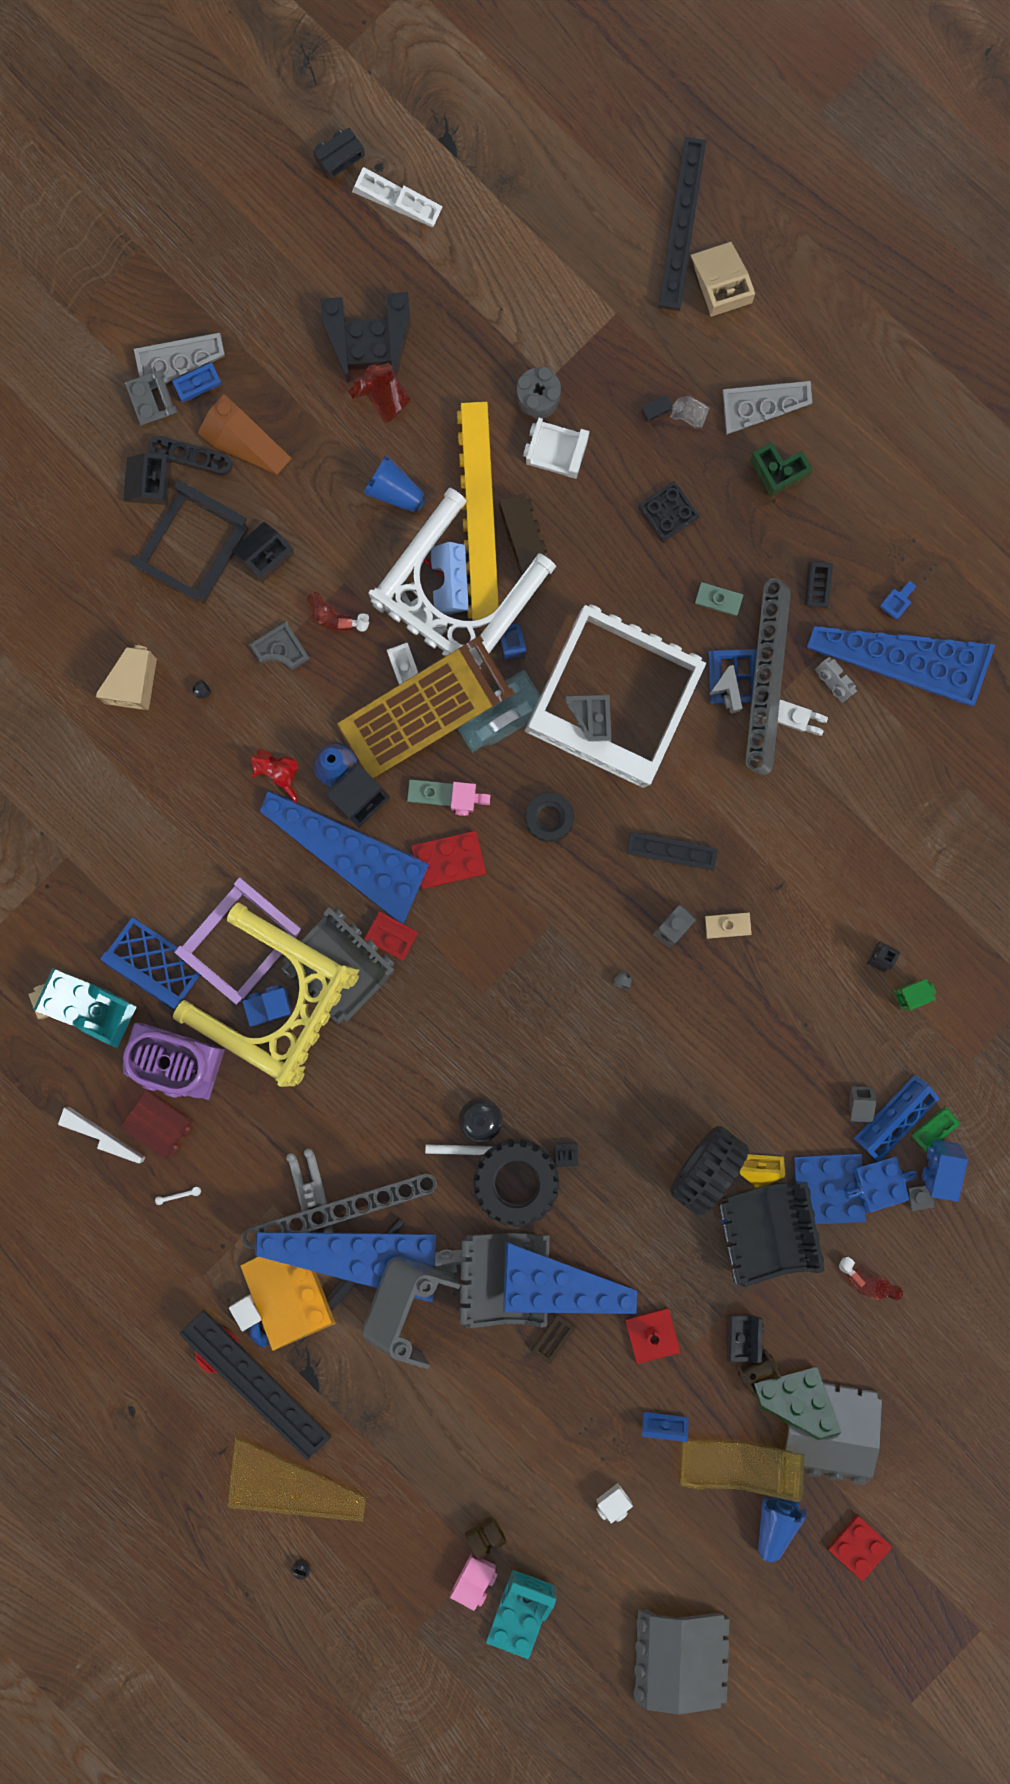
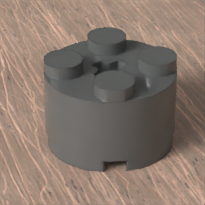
M547 367L533 368L526 371L519 378L517 385V403L521 411L537 419L539 417L546 418L555 412L561 396V384L558 377Z

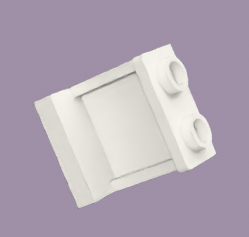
M539 417L537 424L533 423L529 436H533L531 444L527 443L523 456L527 457L526 465L576 479L589 438V431L581 429L580 432L545 423L543 418Z

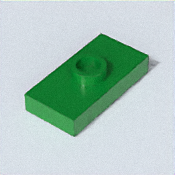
M944 1106L911 1133V1136L927 1152L928 1147L932 1146L933 1139H944L961 1123Z

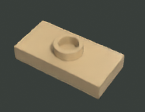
M750 913L705 916L707 939L752 935Z

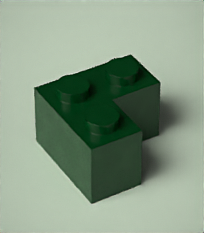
M772 442L753 452L750 458L751 464L770 497L808 478L813 471L803 451L783 461Z

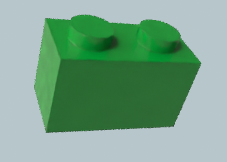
M918 979L893 990L901 1010H913L936 1000L934 994H936L932 982H928L927 979Z

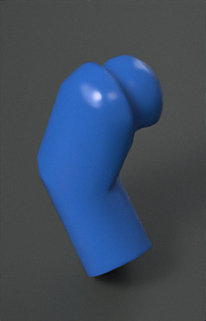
M260 1321L249 1327V1337L258 1346L265 1347L270 1345L266 1333L260 1330Z

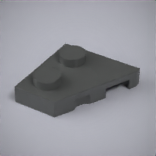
M610 695L565 697V701L587 742L611 741Z

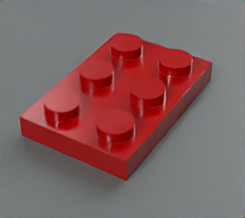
M476 831L411 846L414 857L430 863L421 883V889L486 875Z

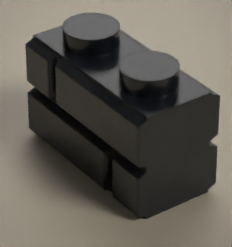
M350 128L337 131L333 139L327 143L325 141L319 143L313 152L317 164L329 180L365 156L363 145Z

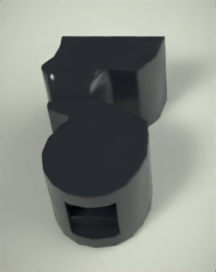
M879 941L872 951L867 964L885 973L887 969H892L900 952Z

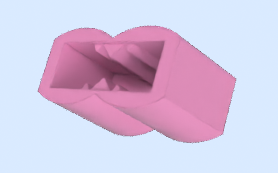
M471 1553L451 1591L450 1598L473 1611L477 1605L481 1607L487 1596L484 1591L488 1585L492 1586L498 1575L495 1573L496 1565L483 1558L478 1559L474 1553Z

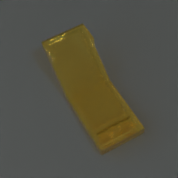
M687 1439V1442H682L680 1486L697 1490L705 1488L738 1489L800 1502L803 1496L805 1454L748 1442Z

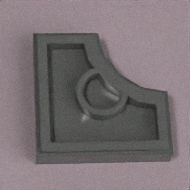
M287 621L249 644L261 664L268 661H278L285 664L292 671L310 660Z

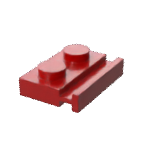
M379 911L364 940L370 939L378 948L404 961L419 932Z

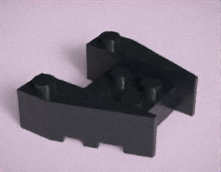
M408 292L386 294L388 318L347 322L345 321L342 297L320 299L324 330L347 382H350L349 370L392 367L393 378H397L411 324Z

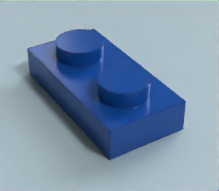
M212 362L172 381L182 403L222 385Z
M644 1412L642 1436L687 1442L689 1417Z

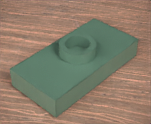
M701 582L694 605L737 617L743 594Z
M410 780L407 802L451 807L453 784Z

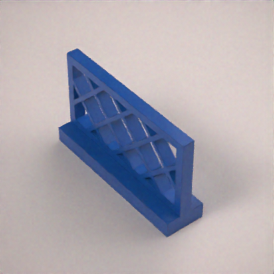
M133 917L107 953L105 952L100 958L103 964L173 1011L183 1001L201 975L196 972L194 975L185 977L183 965L187 963L182 961L180 957L179 962L166 964L165 952L176 951L178 947ZM133 925L142 930V938L130 940L129 930ZM157 939L160 941L161 950L148 952L146 940ZM143 941L145 953L132 955L130 943ZM128 944L130 956L119 957L114 953L119 945ZM162 953L164 965L151 967L149 955ZM146 956L148 968L137 969L134 966L133 958ZM180 966L182 977L169 980L167 968ZM165 968L166 980L155 981L152 977V971ZM183 981L184 990L180 996L171 992L170 983ZM162 984H167L168 989L162 986Z

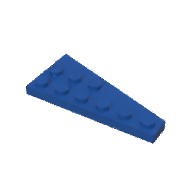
M506 1242L504 1312L636 1314V1290Z

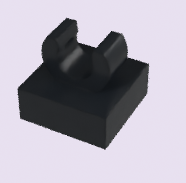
M577 1143L555 1144L556 1167L579 1166Z

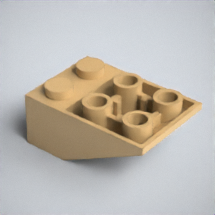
M732 242L690 255L711 317L752 304L755 291L749 274Z

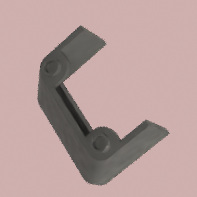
M402 1257L390 1259L385 1267L362 1327L364 1339L395 1360L428 1369L430 1364L421 1350L413 1349L410 1341L399 1335L415 1295L420 1297L431 1296L435 1292L438 1283L457 1289L460 1288V1283L452 1272Z

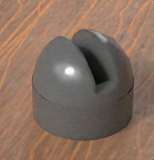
M620 972L616 974L613 985L629 990L632 978L630 974Z

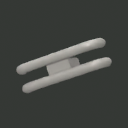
M309 1148L304 1151V1155L308 1162L312 1182L303 1183L296 1155L289 1153L286 1157L290 1164L301 1211L308 1210L317 1204L319 1206L327 1204L314 1152ZM320 1211L322 1221H324L325 1215ZM333 1225L325 1226L324 1233H333Z

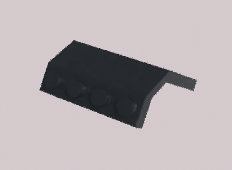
M791 1181L763 1185L723 1197L724 1202L718 1204L721 1220L727 1219L728 1221L723 1223L722 1227L725 1242H732L731 1245L726 1247L730 1265L736 1264V1267L731 1268L734 1285L740 1284L742 1287H747L784 1274L797 1272L820 1273L825 1271L824 1258L821 1253L819 1234L815 1223V1213L810 1198L811 1192L807 1182Z

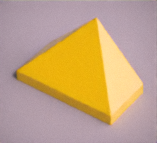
M748 1154L743 1167L739 1171V1174L755 1187L769 1185L785 1176L784 1157Z

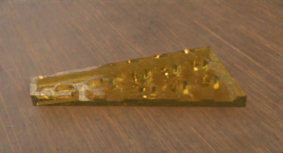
M235 1438L228 1508L363 1522L366 1496L240 1438Z

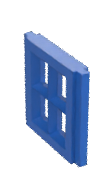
M757 649L709 651L710 693L722 677L721 659H733L737 684L738 679H750L751 695H740L741 704L752 703ZM737 658H749L750 674L738 675ZM722 693L710 695V704H725Z

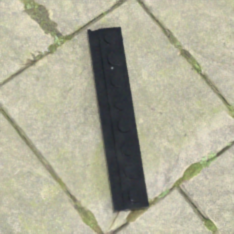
M204 1309L180 1332L179 1335L306 1460H309L331 1438V1434Z

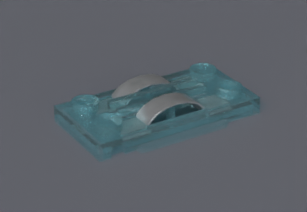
M522 670L508 680L504 679L509 689H513L514 695L457 728L472 754L488 744L494 745L528 724L541 695L525 670ZM497 684L491 687L496 696L502 694Z

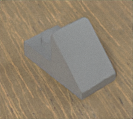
M734 665L726 669L709 694L727 692V695H724L726 708H730L731 713L742 710Z

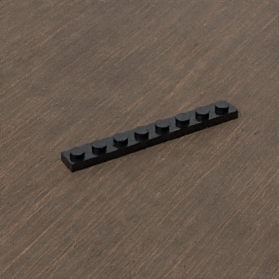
M685 137L658 308L680 311L706 147V140L690 137Z

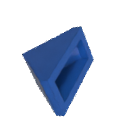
M511 624L500 638L504 661L526 657V646L520 624Z

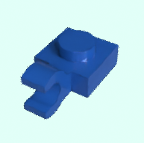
M909 581L900 592L894 588L879 607L893 619L897 620L912 603L907 597L915 589L916 585Z

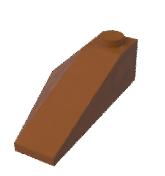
M225 395L208 411L198 431V435L214 449L245 460L275 475H278L292 460L280 446Z

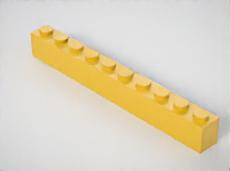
M487 402L461 403V411H457L458 424H462L463 431L458 432L459 446H463L464 454H459L460 467L465 469V475H461V489H466V497L464 498L467 500L462 510H467V518L463 519V531L468 532V540H464L465 554L469 553V562H466V574L470 575L471 583L467 584L468 597L472 599V605H468V619H473V621L486 618L499 608Z

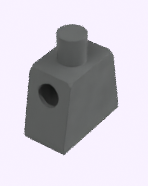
M679 903L652 935L669 949L695 922L696 916Z

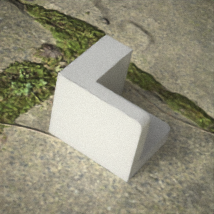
M251 1294L229 1307L241 1331L261 1321V1316L253 1304L254 1300Z

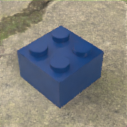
M933 1139L932 1146H929L927 1150V1159L929 1161L927 1167L923 1168L922 1180H924L926 1189H928L931 1197L959 1202L968 1158L959 1143Z

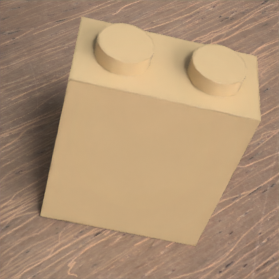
M134 645V648H126L98 690L96 697L107 705L149 711L157 658L144 646Z

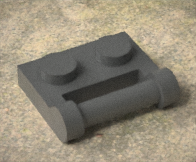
M163 370L125 382L140 425L178 413L176 406L172 404L165 385ZM155 380L165 410L160 412L149 382Z

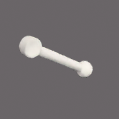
M194 1187L191 1191L163 1198L158 1196L155 1198V1203L161 1205L165 1201L189 1195L198 1196L201 1194V1189Z

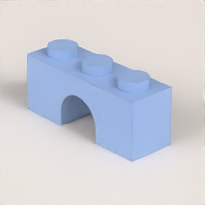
M447 542L432 547V569L443 571L445 575L443 586L433 591L434 607L446 615L469 610L465 545Z

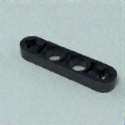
M160 436L153 437L148 444L149 451L153 454L168 455L167 450L160 449L159 452L156 451L154 446H158L159 443L164 448L170 449L168 457L171 462L221 476L228 475L232 470L233 465L230 458L223 453ZM177 448H184L186 450L185 456L181 459L174 456ZM201 453L207 456L206 462L204 464H197L195 462L196 456ZM213 456L214 462L221 463L222 460H225L227 467L223 466L222 469H219V466L217 464H211V457Z

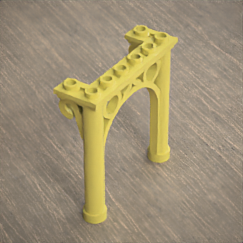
M238 902L230 910L227 922L284 954L296 968L299 978V997L292 1015L279 1030L262 1038L246 1037L186 1000H183L177 1006L173 1019L181 1024H187L274 1077L278 1082L277 1085L280 1087L295 1086L304 1077L303 1071L305 1066L303 1064L308 1058L307 1051L318 1040V1032L321 1026L328 1022L332 1006L339 1002L342 988L349 989L356 984L359 975H357L359 969L336 963L248 911L246 906ZM302 964L313 969L317 974H311L306 977ZM315 979H319L323 984V988L320 994L313 998L308 993V984ZM306 1000L313 1003L318 1002L311 1016L308 1014L309 1005L305 1004ZM304 1025L305 1027L298 1040L292 1032H288L290 1029L295 1030L297 1027ZM287 1036L291 1041V1045L287 1053L281 1055L277 1051V1039ZM269 1042V1049L271 1054L259 1048L255 1044H264Z

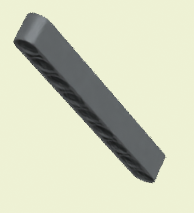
M777 578L769 579L763 589L746 753L747 767L759 775L770 773L774 763L791 596L790 588ZM775 630L774 635L770 637L771 633ZM773 651V655L768 659L769 654ZM771 673L770 678L766 680L767 675ZM769 694L768 699L764 702L765 696ZM766 716L765 722L762 723V719ZM764 738V742L759 745L760 740ZM762 759L761 765L757 767V763Z
M425 1173L248 1228L243 1233L242 1242L247 1248L254 1249L256 1244H251L247 1241V1234L252 1231L268 1232L271 1225H278L281 1232H309L425 1196L434 1192L437 1181L431 1174ZM425 1177L431 1178L433 1181V1185L429 1190H423L420 1187V1182ZM403 1184H408L411 1187V1193L407 1197L401 1196L398 1192L399 1187ZM380 1191H387L389 1193L390 1199L387 1203L382 1204L378 1202L377 1194ZM362 1197L367 1199L368 1207L365 1210H358L355 1206L356 1200ZM338 1204L344 1205L347 1209L346 1214L342 1217L336 1216L333 1211L334 1207ZM316 1211H321L325 1215V1220L320 1224L312 1220V1214ZM293 1218L302 1220L303 1227L300 1230H293L291 1228L290 1222Z

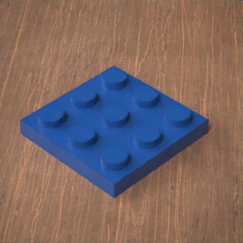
M862 1154L793 1157L795 1181L808 1183L816 1224L866 1222L865 1207L861 1198L858 1196L848 1200L846 1196L850 1194H845V1190L856 1188V1177L853 1169L862 1166Z

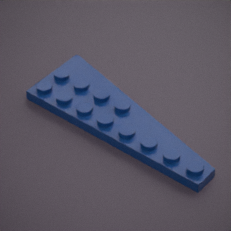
M814 626L806 649L974 707L995 645L908 635L868 633L857 630L847 631Z
M271 790L268 791L260 810L262 814L398 922L405 923L430 863Z
M256 1232L255 1255L378 1288L388 1261L394 1257H402L435 1267L436 1235L409 1233ZM433 1294L428 1297L414 1296V1298L433 1302Z

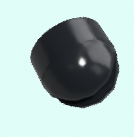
M202 679L196 682L192 688L194 696L199 699L206 698L212 694L209 686Z
M304 1559L297 1560L292 1568L294 1577L300 1580L307 1578L311 1571L310 1563ZM297 1568L301 1571L306 1572V1574L295 1571V1569Z

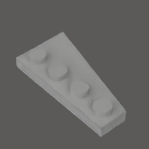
M220 333L134 349L139 377L163 370L165 384L225 357ZM155 380L149 382L151 390L157 388Z
M811 381L723 389L726 435L811 405Z

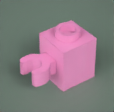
M454 782L451 811H455V815L468 816L469 812H474V803L490 805L491 796L488 794H475L476 784Z

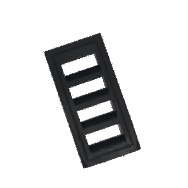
M809 561L806 606L828 608L833 563ZM815 569H825V574L815 573ZM814 578H825L824 583L814 582ZM813 587H824V592L813 591ZM812 595L824 596L823 601L812 600Z

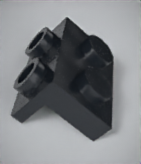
M753 1314L728 1315L727 1361L762 1362V1333L764 1331L762 1317Z

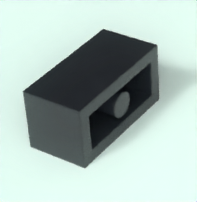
M667 395L642 407L641 412L647 423L672 411L673 406Z

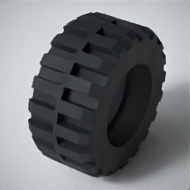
M716 1126L702 1139L680 1169L671 1186V1196L696 1215H705L724 1195L743 1167L749 1154L747 1144L723 1127Z
M508 1139L507 1141L495 1144L480 1158L474 1174V1194L482 1211H485L489 1218L498 1221L499 1224L504 1226L512 1225V1227L532 1225L533 1222L544 1218V1215L550 1212L554 1202L557 1200L559 1189L558 1171L550 1155L538 1144L525 1139ZM513 1161L528 1164L535 1171L538 1180L535 1194L528 1201L519 1204L509 1203L502 1199L495 1187V1178L500 1168Z

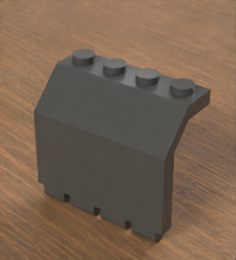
M329 907L323 913L324 916L301 942L342 966L359 969L357 974L359 978L356 984L349 989L342 988L339 1002L332 1006L329 1012L330 1018L339 1025L343 1020L348 1022L380 989L395 971L392 967L395 963L386 954L381 957L376 952L378 947L370 939L365 941L360 936L362 931L353 923L349 926L344 921L346 916L337 907L334 910ZM285 957L283 961L286 964L280 970L292 981L298 974L290 959ZM302 964L306 977L311 974H317L316 971ZM299 979L295 982V985H297L298 987ZM315 979L308 984V993L310 994L313 990L316 992L313 998L317 997L323 988L321 980Z
M509 1232L467 1235V1239L462 1240L461 1257H466V1261H461V1280H465V1284H460V1303L465 1305L460 1307L459 1324H464L465 1328L501 1324H525L547 1327L548 1313L504 1312L503 1301L506 1242L549 1258L550 1235Z
M823 1382L841 1433L833 1437L816 1440L809 1433L788 1424L785 1450L779 1459V1468L785 1469V1472L792 1474L805 1472L810 1477H821L822 1475L830 1477L833 1481H843V1479L852 1480V1483L856 1485H865L874 1476L880 1449L882 1399H877V1391L861 1389L860 1396H858V1388L839 1385L838 1392H835V1384Z
M639 1609L636 1621L635 1703L646 1710L678 1715L721 1708V1703L727 1702V1684H722V1682L728 1681V1661L723 1659L728 1658L729 1638L723 1636L729 1635L730 1618L724 1617L721 1613L674 1618L659 1616L647 1609Z

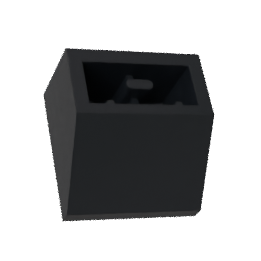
M143 453L127 457L124 502L168 505L171 461L167 454Z
M266 522L260 524L232 549V552L261 583L294 555L290 544Z
M358 762L349 768L325 792L358 828L391 798Z

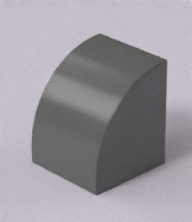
M851 1086L849 1100L850 1121L873 1122L876 1107L874 1088Z

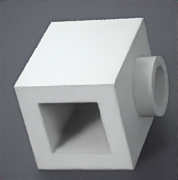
M618 1483L596 1499L598 1505L596 1508L597 1512L603 1520L607 1518L610 1523H613L615 1520L619 1522L624 1519L628 1514L627 1511L633 1507L632 1501Z

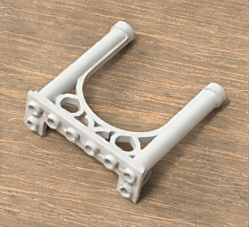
M448 488L444 494L445 498L378 588L370 590L369 595L373 607L381 613L384 611L388 612V615L397 622L400 620L408 624L406 628L413 634L417 635L420 633L425 637L424 641L435 649L438 646L442 649L443 656H447L463 646L452 637L456 629L467 628L471 635V641L476 638L473 628L488 624L481 637L484 640L482 642L488 653H490L548 573L551 574L554 571L556 565L546 556L538 553L499 608L486 618L476 621H461L448 617L438 611L429 602L422 590L420 569L428 552L467 502L457 491ZM414 569L415 585H402ZM411 590L418 593L419 601L415 606H407L401 601V594L404 591ZM422 604H424L425 608L423 610L427 614L426 623H423L410 612L414 613L420 610ZM448 624L452 625L448 630V640L433 630L437 626L447 627ZM474 647L469 651L480 667L483 660Z

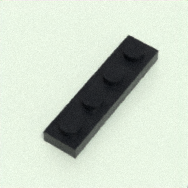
M630 832L626 854L714 871L718 848Z

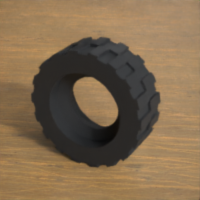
M546 792L542 795H537L531 800L526 809L525 822L527 828L540 841H559L572 828L574 821L573 808L569 801L560 794ZM545 807H554L560 813V822L554 828H546L539 822V813Z

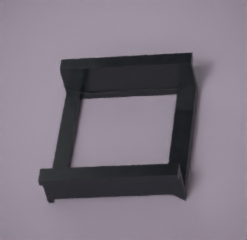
M178 479L174 486L178 492L140 557L138 558L133 555L129 563L194 601L205 603L234 554L232 549L242 541L248 531V527L245 524L247 518ZM185 499L235 527L197 591L148 564L149 559Z

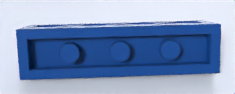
M914 1075L874 1117L873 1122H869L856 1135L854 1140L875 1161H881L940 1098L926 1082ZM929 1094L931 1097L923 1103V1100ZM914 1112L913 1116L907 1120L908 1115ZM898 1128V1131L892 1136V1132ZM883 1144L882 1148L875 1153L874 1151Z

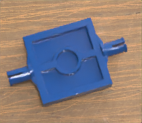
M897 1156L853 1169L856 1177V1188L845 1190V1194H850L846 1196L848 1200L859 1196L864 1203L866 1213L910 1200L906 1189V1181L917 1179V1175H912L916 1174V1171L913 1169L903 1173Z

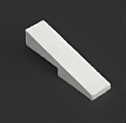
M364 167L352 190L353 193L430 227L434 226L442 209L441 205L408 187L403 186L401 188Z
M71 1107L63 1109L58 1125L99 1139L97 1149L136 1163L144 1162V1155Z

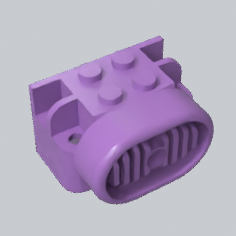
M141 1022L134 1023L124 1051L123 1072L148 1090H160L165 1095L175 1098L182 1095L209 1100L225 1048ZM163 1056L170 1059V1066L167 1069L161 1066Z

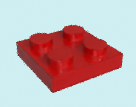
M857 1514L827 1549L863 1581L892 1549V1546Z

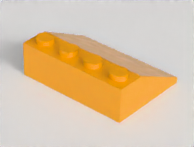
M257 1257L241 1265L273 1351L336 1324L315 1271L262 1257Z

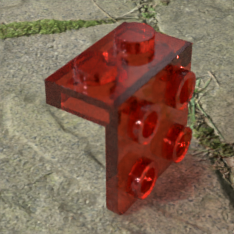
M390 363L378 366L372 364L365 369L366 373L362 377L354 381L355 385L349 390V394L352 399L369 395L384 422L388 423L410 402V396Z

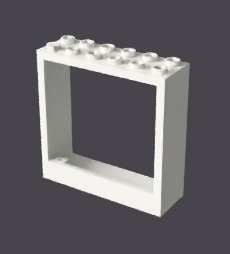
M585 605L575 620L524 732L644 788L652 783L706 663L701 661L702 658L694 653L688 655L682 652V648L676 644H665L661 642L662 638L655 634L647 635L641 632L642 629L634 624L628 626L621 622V618L613 614L607 616L601 613L602 610L597 606ZM586 621L692 671L651 761L609 741L587 742L580 727L545 711Z

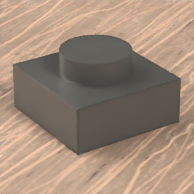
M926 1185L907 1188L910 1209L912 1211L934 1208L933 1197H931L928 1189H926Z

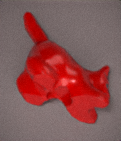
M261 749L257 750V755H251L252 778L258 774L268 776L275 784L283 788L292 801L297 802L296 793L290 786L298 769L297 762L289 756L276 760L270 752Z

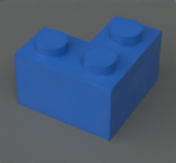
M276 985L266 988L267 993L260 994V992L247 995L248 1000H244L243 1005L249 1026L254 1027L292 1015L294 1008L288 988Z

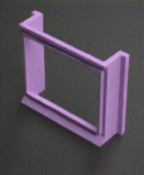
M240 877L234 883V888L182 947L179 946L174 952L236 1005L246 997L282 953L274 949L237 992L192 954L238 899L244 895L292 937L296 938L301 930Z

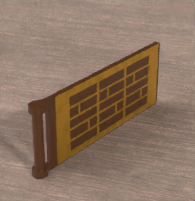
M481 635L336 724L358 763L373 779L515 694L512 688L509 689L482 642L484 640ZM476 648L502 692L499 696H496L469 651L470 649Z

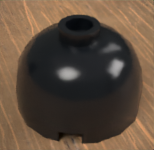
M475 1098L468 1101L462 1107L458 1123L461 1132L466 1138L474 1142L484 1143L492 1140L499 1134L502 1128L503 1116L495 1102L487 1098Z

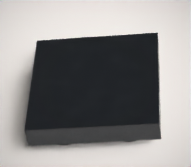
M675 481L638 506L663 543L700 517Z

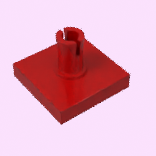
M669 1308L625 1319L637 1364L680 1353Z

